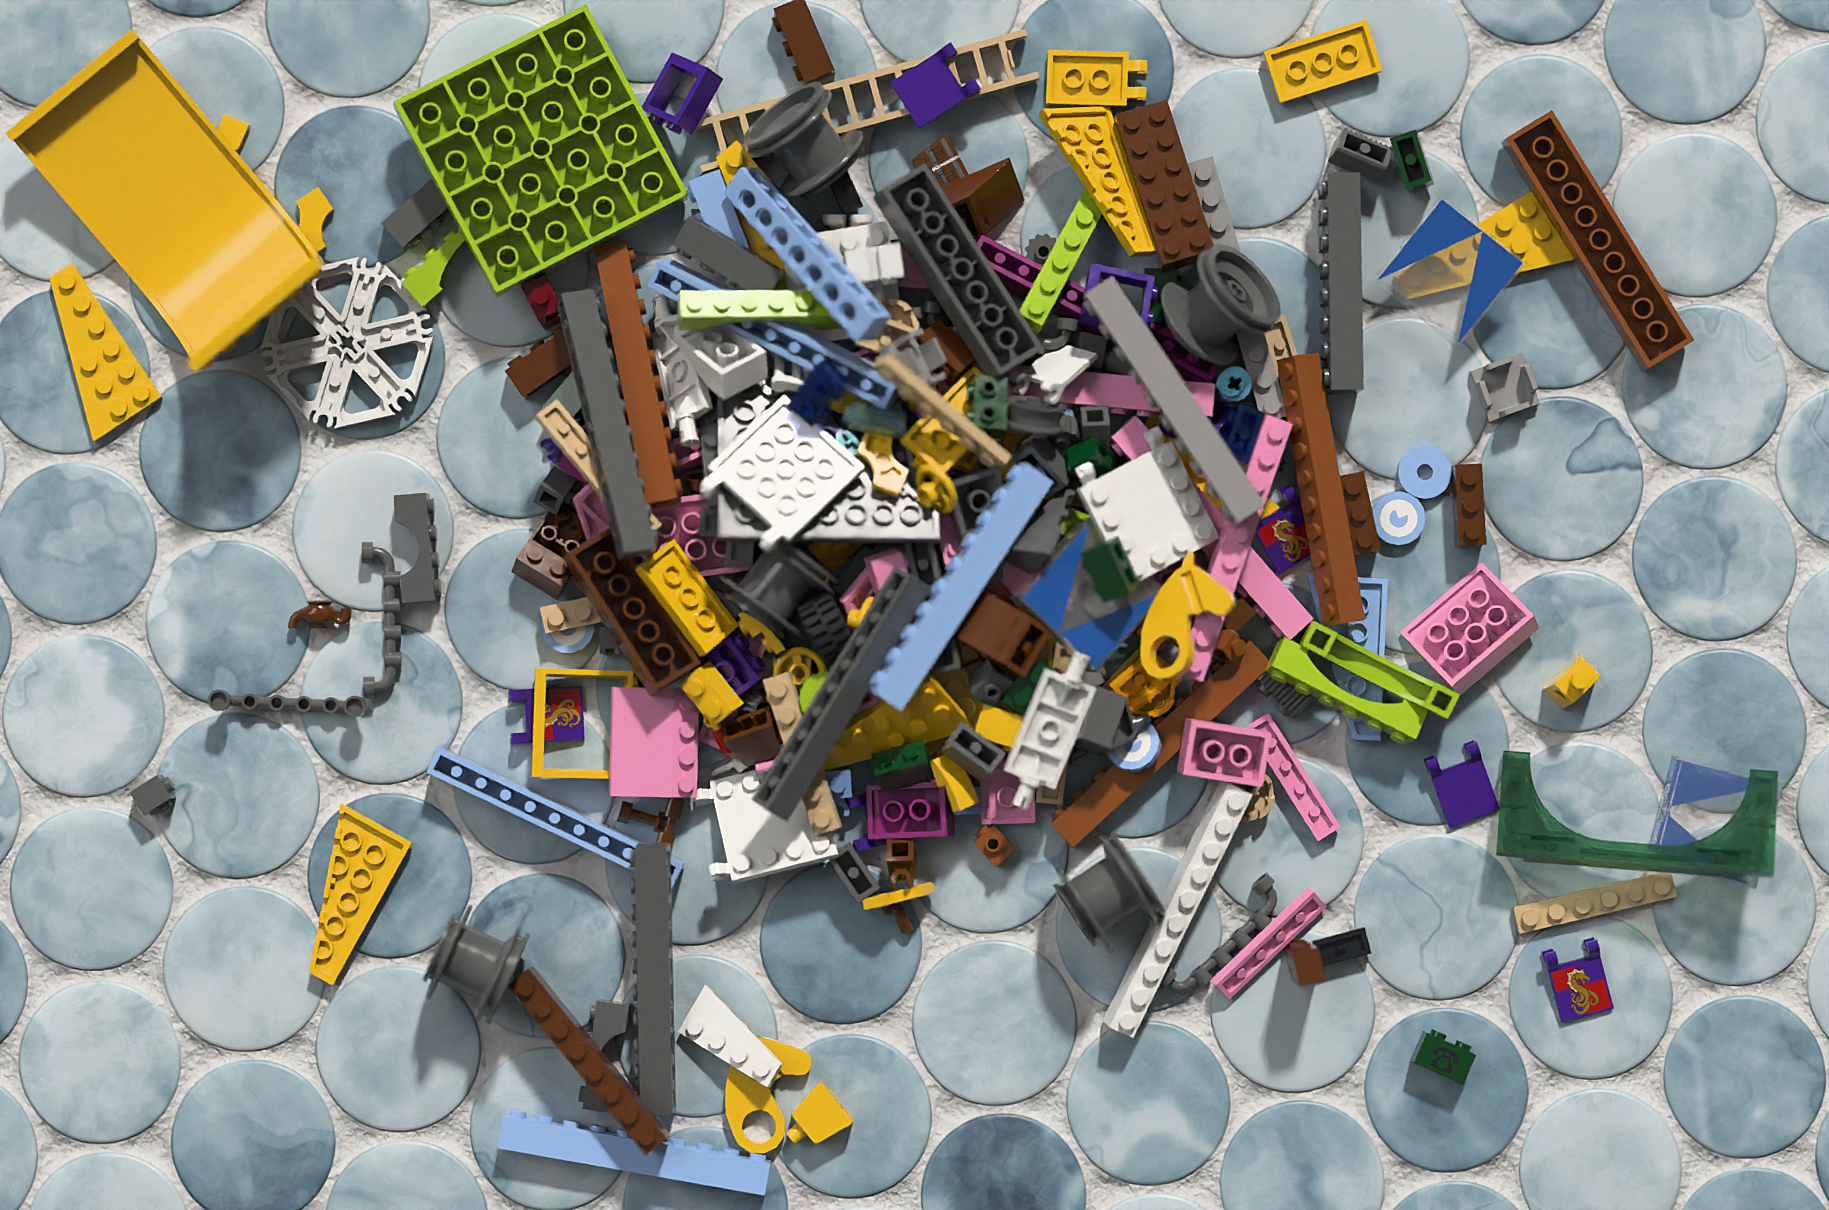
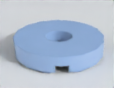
M1426 445L1414 447L1405 453L1398 464L1397 470L1401 487L1407 493L1419 499L1433 498L1445 491L1450 483L1452 474L1450 461L1446 455L1436 447ZM1420 465H1427L1431 468L1432 474L1428 480L1419 478L1417 469Z

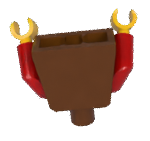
M769 706L721 723L722 727L720 723L713 727L704 716V724L714 729L712 734L721 752L736 760L739 759L745 766L776 759L775 757L781 751L780 745L783 744V740L773 710Z

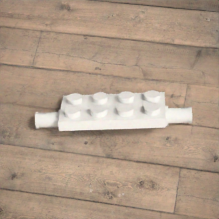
M657 294L651 298L656 317L654 319L656 330L651 333L670 429L672 431H680L683 446H694L696 443H699L695 421L712 409L709 389L673 339V335L683 330H678V314H671L669 297Z
M1074 651L1066 673L1060 674L1046 668L1043 670L1003 768L1005 771L1020 777L1021 783L1012 801L1016 806H1023L1022 808L1028 809L1036 787H1040V785L1055 789L1096 691L1095 687L1083 683L1081 680L1087 663L1090 660V657L1085 654L1081 655L1079 652Z

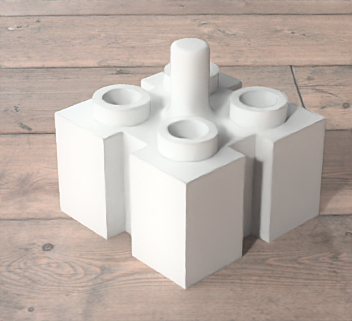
M899 243L845 250L847 268L865 288L872 286L873 297L878 302H884L883 286L899 284L898 278L904 277Z

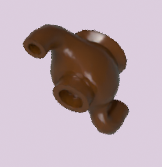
M306 601L309 605L291 615L288 628H297L300 620L311 623V628L316 629L328 628V623L346 625L351 620L352 609L341 608V611L338 612L331 606L333 601Z

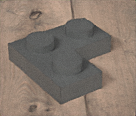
M701 509L699 536L718 537V509ZM726 541L725 565L753 566L754 541Z

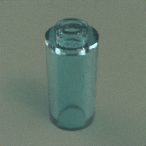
M852 401L851 406H845L843 422L847 423L848 429L901 439L906 422V412L887 408L883 409L878 406Z

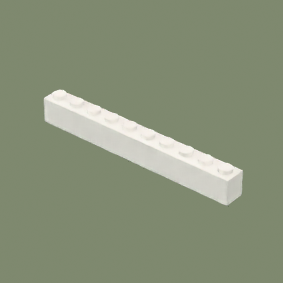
M1220 780L1161 900L1166 914L1163 916L1159 912L1155 914L1158 923L1151 921L1103 1018L1108 1027L1131 1038L1134 1037L1253 794L1231 782Z

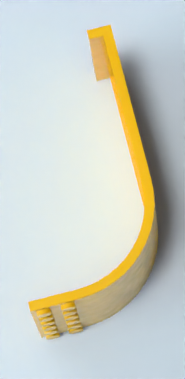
M133 29L5 132L9 139L16 143L158 310L189 355L187 364L194 372L199 368L205 371L217 359L215 355L219 351H222L224 354L237 344L236 337L241 333L245 336L250 334L258 327V319L263 315L268 319L280 309L278 303L286 297L290 301L301 291L300 285L308 280L309 283H312L323 273L321 269L324 265L322 258L297 224Z

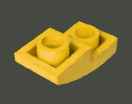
M744 612L738 614L741 620L737 623L745 636L751 634L752 638H755L763 633L765 637L761 639V642L768 653L774 651L778 655L786 650L779 639L759 620Z
M945 755L930 761L937 786H945L953 812L963 810L979 802L975 789L962 767Z

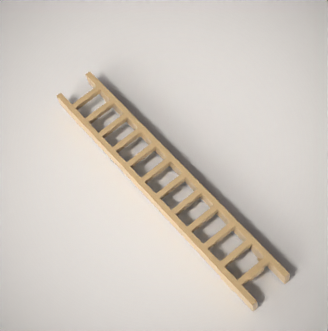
M1026 29L955 48L958 54L948 59L947 63L960 86L961 83L954 59L970 54L974 56L982 85L979 92L960 103L1039 81L1038 71L1015 78L1012 69L1015 68L1010 50L1007 51L1006 44L1027 39ZM999 47L1008 80L989 85L980 52L987 50L991 52L998 50ZM932 55L823 85L824 89L830 90L831 93L843 90L852 123L833 128L838 136L848 131H862L912 117L905 105L904 109L885 114L876 81L895 76L897 79L902 73L911 70ZM869 83L878 116L859 121L850 88ZM785 96L703 118L700 120L695 131L714 126L722 153L727 147L720 124L740 119L745 135L749 129L746 117L765 112ZM826 107L822 115L832 126L828 108ZM771 152V153H768V154L763 155V156H760V157H751V158H752L753 160H758V159H761V158H765V157H768V156H772V155H774V153ZM718 161L700 165L703 175L720 169Z

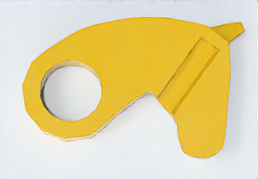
M1193 552L1187 553L1181 568L1177 569L1159 590L1149 608L1142 629L1141 663L1148 674L1163 681L1181 678L1189 671L1193 663L1195 654L1191 633V616L1204 612H1213L1217 615L1226 616L1231 613L1235 606L1233 594L1209 573L1195 566V555ZM1174 638L1179 644V657L1171 667L1161 669L1156 662L1157 649L1165 640Z
M756 1036L783 1063L775 1080L788 1074L805 1075L809 1071L812 1059L807 1051L772 1038ZM730 1065L726 1081L725 1109L732 1133L738 1145L750 1153H766L776 1148L785 1136L786 1119L769 1087L764 1086ZM752 1111H766L773 1117L776 1130L770 1139L764 1142H755L745 1135L743 1120Z

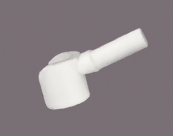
M733 759L726 765L711 770V773L714 777L734 767L740 774L749 766H745L739 759Z

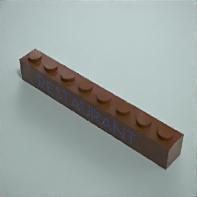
M534 966L525 970L507 985L645 1155L670 1136V1133Z

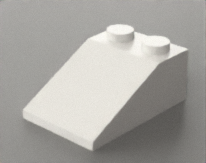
M723 325L708 327L706 330H683L673 335L674 341L707 387L723 400L768 377L766 351L752 340Z

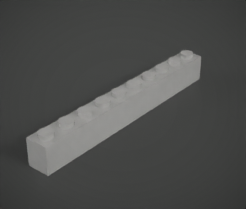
M1213 156L1188 163L1214 246L1223 244L1240 252ZM1241 328L1235 334L1238 354L1242 368L1249 373L1252 380L1250 395L1258 422L1260 417L1265 415L1278 419L1286 418L1283 396L1265 334H1257Z
M1113 276L1084 295L1086 302L1083 303L1086 311L1091 317L1096 315L1101 323L1098 328L1106 340L1112 339L1116 345L1113 349L1121 362L1126 361L1132 369L1129 371V374L1136 385L1141 383L1147 391L1144 394L1147 402L1152 408L1157 406L1162 414L1159 419L1167 431L1173 430L1177 436V439L1174 440L1183 454L1185 452L1189 454L1193 460L1190 462V465L1197 476L1203 475L1208 484L1205 485V488L1213 499L1218 497L1223 505L1220 510L1227 521L1233 520L1235 524H1238L1265 505L1264 501Z

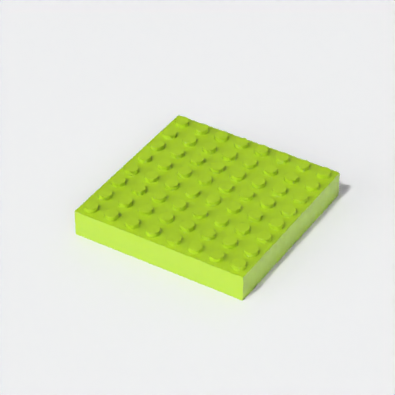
M586 4L393 101L395 112L496 298L669 210L688 198L684 184Z

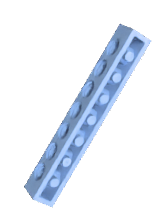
M757 167L740 168L724 191L725 195L730 199L731 205L741 211L747 218L748 224L758 230L763 236L764 242L775 249L780 255L781 261L791 267L796 273L797 279L808 286L813 292L814 298L824 304L830 311L831 317L841 323L851 339L857 342L873 341L891 317L888 312Z

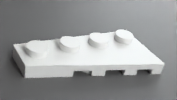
M705 985L678 1032L770 1088L783 1063L714 994V991L708 985Z

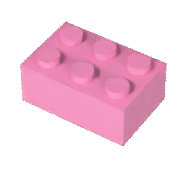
M1186 718L1177 772L1183 775L1263 787L1271 733L1265 730Z

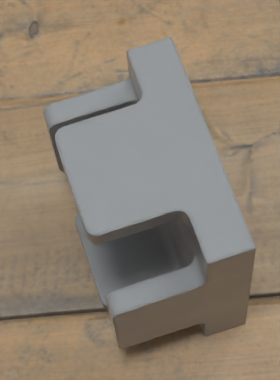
M922 328L910 332L878 349L881 357L891 354L929 387L946 378L944 372L936 376L932 373L934 369L947 362L937 340L933 338L920 346L915 340L916 337L924 334Z
M1522 353L1470 371L1487 422L1540 404L1536 394V390L1539 389L1530 364L1526 365Z

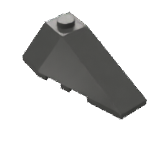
M998 467L964 473L949 478L957 494L956 508L949 513L960 545L969 533H973L978 526L976 522L980 514L984 510L988 511L993 501L991 499L997 489L1004 487ZM942 483L944 494L949 500L948 492ZM1003 559L985 585L1003 579Z
M1075 476L1067 486L1022 528L1003 560L1032 575L1051 556L1063 529L1060 525L1069 512L1066 509L1071 504L1080 481L1078 477Z

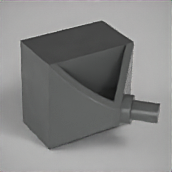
M1096 686V691L1073 746L1093 754L1103 753L1126 744L1135 737L1136 732L1140 731V727L1151 722L1148 713H1144L1136 718L1132 716L1127 697Z

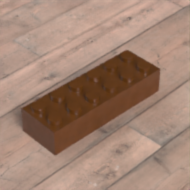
M1163 100L1115 114V124L1157 248L1155 254L1161 273L1197 263L1199 255L1203 251L1209 250L1214 244L1168 101Z
M611 527L566 554L564 562L650 697L698 668L701 663L683 634L635 571L638 567L635 559H618Z

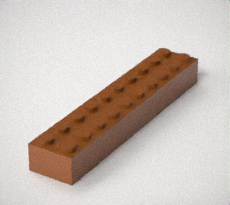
M1551 110L1503 140L1501 144L1571 253L1574 262L1642 371L1649 369L1693 342L1692 335L1554 112Z

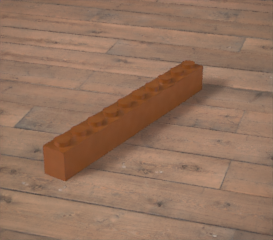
M626 240L595 246L594 250L629 425L632 430L634 451H636L639 460V476L643 478L645 483V493H643L645 503H649L651 510L680 504L678 495L683 494L680 478L675 479L673 469L678 468L675 452L670 453L668 443H673L670 427H664L663 418L668 417L665 402H659L658 392L662 391L659 375L654 376L652 366L657 365L654 349L649 350L647 342L652 340L649 324L644 325L642 315L647 314L644 298L639 299L637 292L638 289H642L639 273L634 274L632 264L637 263L634 248H628Z
M1319 353L1282 358L1277 360L1278 374L1287 422L1292 424L1289 433L1322 623L1326 627L1365 620Z
M1251 640L1245 643L1246 650L1236 665L1218 661L1210 668L1213 673L1206 680L1203 679V682L1196 681L1190 687L1193 690L1191 694L1186 698L1181 695L1174 701L1171 706L1173 710L1166 717L1162 714L1151 723L1161 740L1160 754L1151 766L1140 769L1141 771L1138 772L1123 771L1114 763L1107 771L1102 768L1091 778L1094 782L1087 789L1082 786L1071 796L1074 801L1067 808L1061 805L1051 815L1054 820L1050 823L1072 847L1078 844L1181 749L1186 718L1210 722L1265 671L1269 660Z

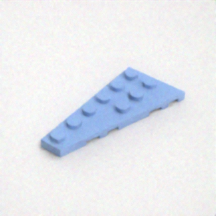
M1306 575L1319 623L1323 625L1314 575ZM1358 577L1365 620L1326 627L1384 658L1388 579ZM1331 663L1337 687L1358 698L1382 703L1383 688ZM1346 717L1352 739L1380 741L1381 732L1368 728L1366 726L1367 723L1360 719L1354 720Z

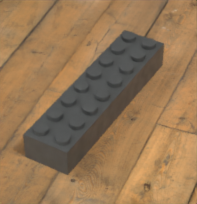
M926 164L921 165L884 187L873 197L875 203L986 376L1000 377L1043 348Z
M1360 172L1327 173L1317 186L1318 200H1322L1321 210H1318V227H1323V234L1318 238V252L1323 253L1322 264H1319V280L1324 282V288L1319 292V306L1324 307L1323 318H1320L1319 323L1320 334H1324L1323 345H1320V360L1325 361V369L1322 372L1326 394H1358L1364 390Z

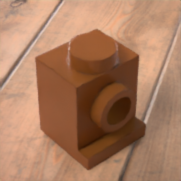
M1228 628L1226 630L1221 629L1211 659L1236 665L1246 650L1245 641L1241 640L1240 635L1234 630Z
M994 824L990 828L984 825L974 835L977 838L974 844L995 867L1016 849ZM990 839H996L998 841V847L995 849H990L988 847V841Z

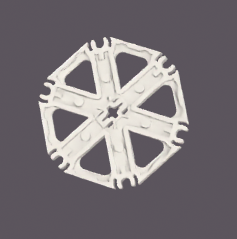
M360 257L323 265L321 268L323 273L312 283H309L308 280L300 285L301 291L290 301L286 297L278 303L280 309L270 316L260 348L261 350L272 348V351L262 352L261 357L271 356L273 358V364L264 367V370L268 372L277 369L276 373L267 375L309 421H311L314 411L316 413L314 414L313 422L316 424L319 423L321 416L326 415L328 417L327 427L329 428L333 427L336 417L337 424L335 429L397 415L392 411L390 405H393L397 411L401 412L403 409L398 404V400L401 397H406L409 402L413 401L412 396L406 392L407 389L417 396L435 338L434 336L423 338V335L434 333L433 328H422V322L431 319V316L428 314L418 316L419 313L428 310L417 302L386 265L381 275H379L382 270L380 262H377L374 270H368L367 258H363L361 261V268H358ZM348 273L352 276V282L342 314L340 315L317 291L316 283L324 277ZM382 286H391L409 307L406 315L369 323L378 291ZM290 307L297 308L321 335L287 343L280 342L278 333L285 311ZM337 333L348 339L353 337L352 345L358 353L356 354L347 347L342 349L341 346L344 343ZM359 342L364 346L363 349L358 344ZM407 343H414L418 347V354L412 374L408 379H400L374 352ZM347 353L353 358L352 360L346 355ZM326 363L315 400L306 401L289 383L288 374L295 369ZM354 370L380 397V404L377 408L349 414L344 410V402Z

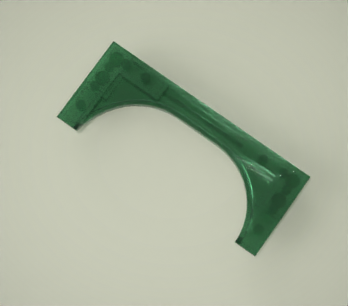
M1503 750L1496 856L1523 858V862L1736 879H1744L1745 876L1773 878L1778 771L1750 769L1747 789L1739 808L1732 818L1713 834L1686 844L1656 845L1599 840L1581 835V833H1576L1567 828L1549 813L1537 795L1531 776L1530 752Z

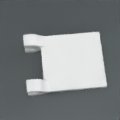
M1064 345L1059 349L1047 350L1044 352V355L1042 354L1024 371H1014L1009 375V381L1017 383L1012 388V391L1022 395L1027 391L1030 381L1042 384V391L1049 392L1048 396L1044 398L1045 402L1055 404L1059 401L1064 387L1092 364L1098 356L1097 353L1069 345Z

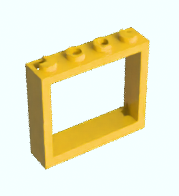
M535 668L532 777L609 779L610 770L543 768L546 677L624 679V687L638 688V677H633V671Z

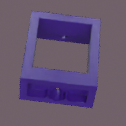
M672 52L643 103L642 109L649 114L648 120L662 127L665 123L667 124L666 128L678 135L682 131L693 135L723 78L708 67ZM686 74L696 80L676 116H673L664 111L683 76Z
M1091 263L1087 273L1078 322L1093 326L1101 325L1096 315L1091 317L1083 306V303L1086 302L1084 295L1098 286L1099 279L1107 280L1113 276L1117 283L1144 288L1140 318L1146 327L1150 328L1153 318V312L1149 311L1150 302L1155 303L1158 287L1153 286L1155 276Z

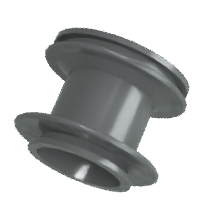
M820 82L806 84L780 99L750 126L743 137V143L748 147L749 156L760 157L773 152L789 174L781 184L779 191L784 198H792L798 195L806 198L824 190L839 179L858 157L857 149L863 140L862 132L853 130L838 136L822 115L831 101L832 93L830 90L824 89Z
M1218 244L1209 250L1203 251L1198 257L1197 267L1201 281L1194 287L1181 282H1169L1162 289L1161 301L1164 317L1170 331L1186 350L1196 357L1214 364L1230 365L1236 360L1238 355L1235 334L1241 328L1257 334H1265L1271 331L1274 323L1280 318L1281 308L1278 296L1263 272L1238 250L1227 245Z
M779 541L770 552H767L760 545L763 550L762 554L738 586L726 577L719 576L720 580L734 590L731 594L726 592L724 596L750 616L759 620L782 639L785 637L783 634L784 628L799 638H803V634L788 622L797 612L798 606L802 605L813 589L824 590L834 595L835 592L829 587L832 583L836 586L840 583L787 541Z
M1113 832L1109 833V841H1106L1103 836L1099 837V841L1104 849V859L1070 881L1061 868L1056 865L1055 871L1063 885L1058 886L1057 883L1053 885L1063 904L1090 944L1094 947L1097 945L1095 940L1099 938L1110 953L1113 952V948L1105 936V932L1139 910L1147 914L1153 923H1158L1156 913L1159 912L1162 916L1166 914L1163 905L1142 871Z
M468 905L460 922L456 920V914L453 913L422 981L433 980L426 997L427 1000L431 999L439 982L478 999L479 1012L475 1020L478 1022L481 1016L484 1015L488 1017L486 1023L490 1024L530 934L526 933L525 937L520 936L521 927L518 926L514 934L503 942L465 924L472 910V905Z

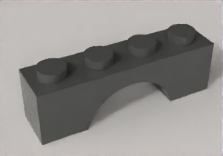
M428 493L394 495L396 523L405 525L413 531L418 539L420 550L414 567L400 576L402 603L438 601L437 595H442L441 580L436 579L435 568L440 567L439 554L434 552L433 541H437L436 525H432L431 515L435 514L434 498H430Z
M598 999L596 1005H591L589 1021H594L593 1031L588 1032V1034L602 1051L610 1038L627 1031L631 1003ZM587 1083L585 1086H580L579 1102H583L582 1109L611 1113Z

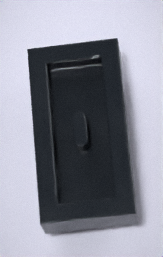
M1365 927L1311 941L1319 949L1323 966L1372 954Z

